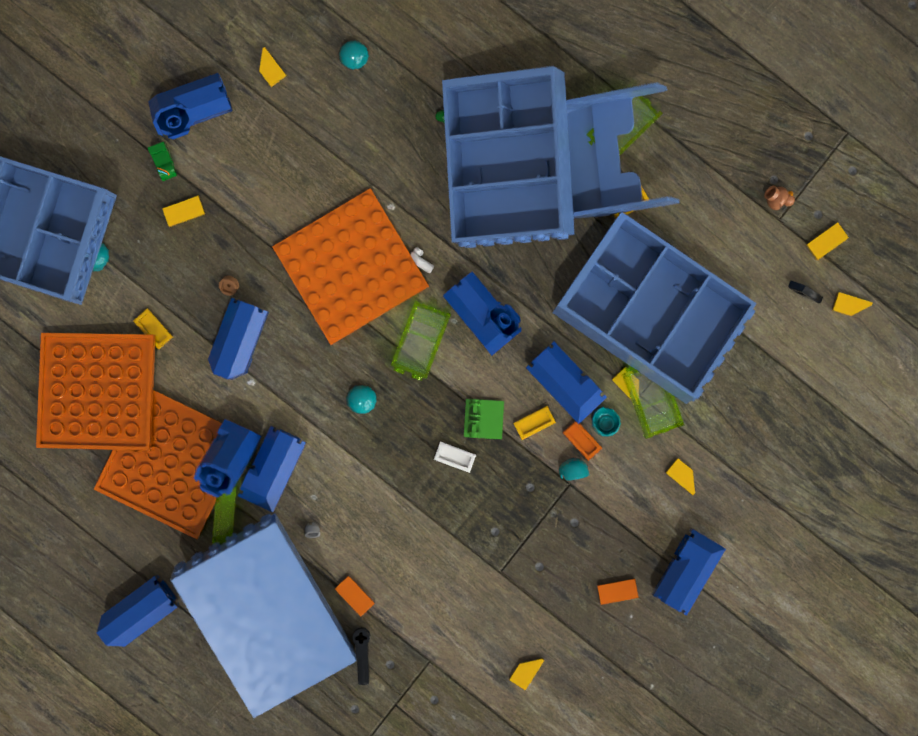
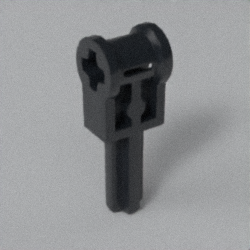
M364 627L356 629L352 637L356 645L359 685L369 684L368 642L371 635L369 630ZM360 632L363 633V636L367 637L364 638L363 642L360 641V638H357Z

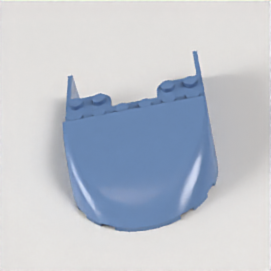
M652 83L566 100L574 219L609 216L610 214L679 204V199L671 197L642 201L639 176L634 172L621 173L617 136L630 133L634 127L632 99L638 96L667 91L666 86Z

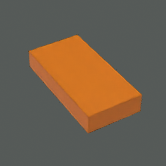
M576 421L562 432L587 461L602 449L580 423L577 424Z
M349 575L335 588L360 617L375 604Z
M635 578L597 585L601 605L639 598Z

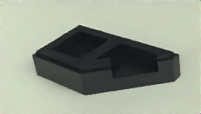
M790 281L788 287L795 293L821 304L823 300L821 295L804 284Z

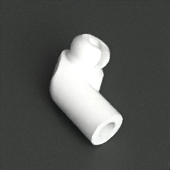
M415 247L413 252H411L413 261L419 268L427 273H431L434 265L421 258L423 250Z

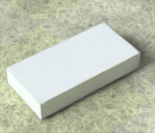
M440 442L434 460L470 473L476 454Z

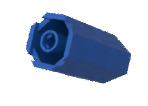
M219 73L157 94L148 101L152 121L158 135L163 136L164 134L170 139L187 135L190 131V126L233 111Z
M473 271L443 295L444 299L491 356L521 332V327L519 328V323L521 322L519 315L510 305H499L501 302L496 301Z
M231 298L208 358L213 374L225 379L234 380L248 373L253 360V353L269 314L268 311Z
M553 341L550 344L552 348L548 346L531 362L533 366L530 367L528 365L526 369L579 424L607 397L605 395L600 396V393H602L601 389L587 375L582 376L583 371Z
M226 419L221 424L216 439L214 438L213 443L198 465L194 476L196 482L199 480L201 490L215 497H220L224 493L229 495L232 492L261 439V435Z
M270 426L252 464L255 468L253 467V469H249L240 488L243 492L238 493V497L272 513L275 511L307 443L306 441L299 443L300 438L281 429L275 431L276 427Z
M692 528L689 530L691 532L690 536L686 534L674 553L677 555V558H672L652 593L654 597H658L662 602L686 616L726 548Z
M158 575L151 578L101 615L97 634L106 646L125 647L180 606L179 602L174 603V600L177 598L164 580L161 582L157 580L160 578Z

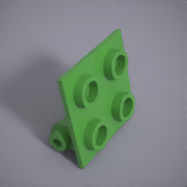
M466 399L464 437L502 439L504 401Z

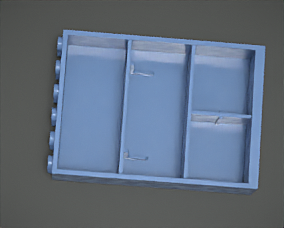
M551 66L442 80L452 243H457L459 247L475 248L476 244L483 246H495V243L509 245L513 244V241L520 243H530L531 239L550 241V237L563 240L569 239L568 235H575L565 72Z
M0 157V279L82 305L117 195L91 184Z
M621 212L552 313L687 404L690 401L694 402L696 398L698 399L704 391L702 386L709 383L715 373L712 371L724 361L725 357H723V354L731 350L735 344L733 339L743 332L746 327L743 324L752 318L756 311L753 308L757 303Z
M276 513L263 516L257 524H248L243 528L242 532L238 534L232 533L226 537V541L220 544L216 542L208 548V551L204 553L198 552L191 557L192 560L186 563L182 561L174 566L175 569H173L171 577L173 585L253 718L356 662L353 645Z

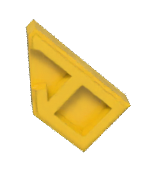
M838 292L832 311L852 316L872 306L873 302Z

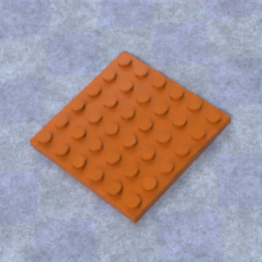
M371 188L272 246L330 345H333L429 287Z
M41 333L36 448L151 451L156 335Z
M153 390L151 451L112 450L94 490L198 540L219 497L203 492L199 487L201 485L199 480L196 482L194 476L198 465L213 443L214 438L216 439L222 422Z

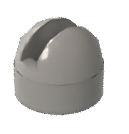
M312 522V525L308 523L305 526V537L316 538L320 536L318 524Z

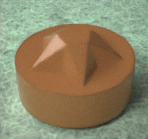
M225 276L219 282V289L223 294L231 296L239 289V283L234 277Z

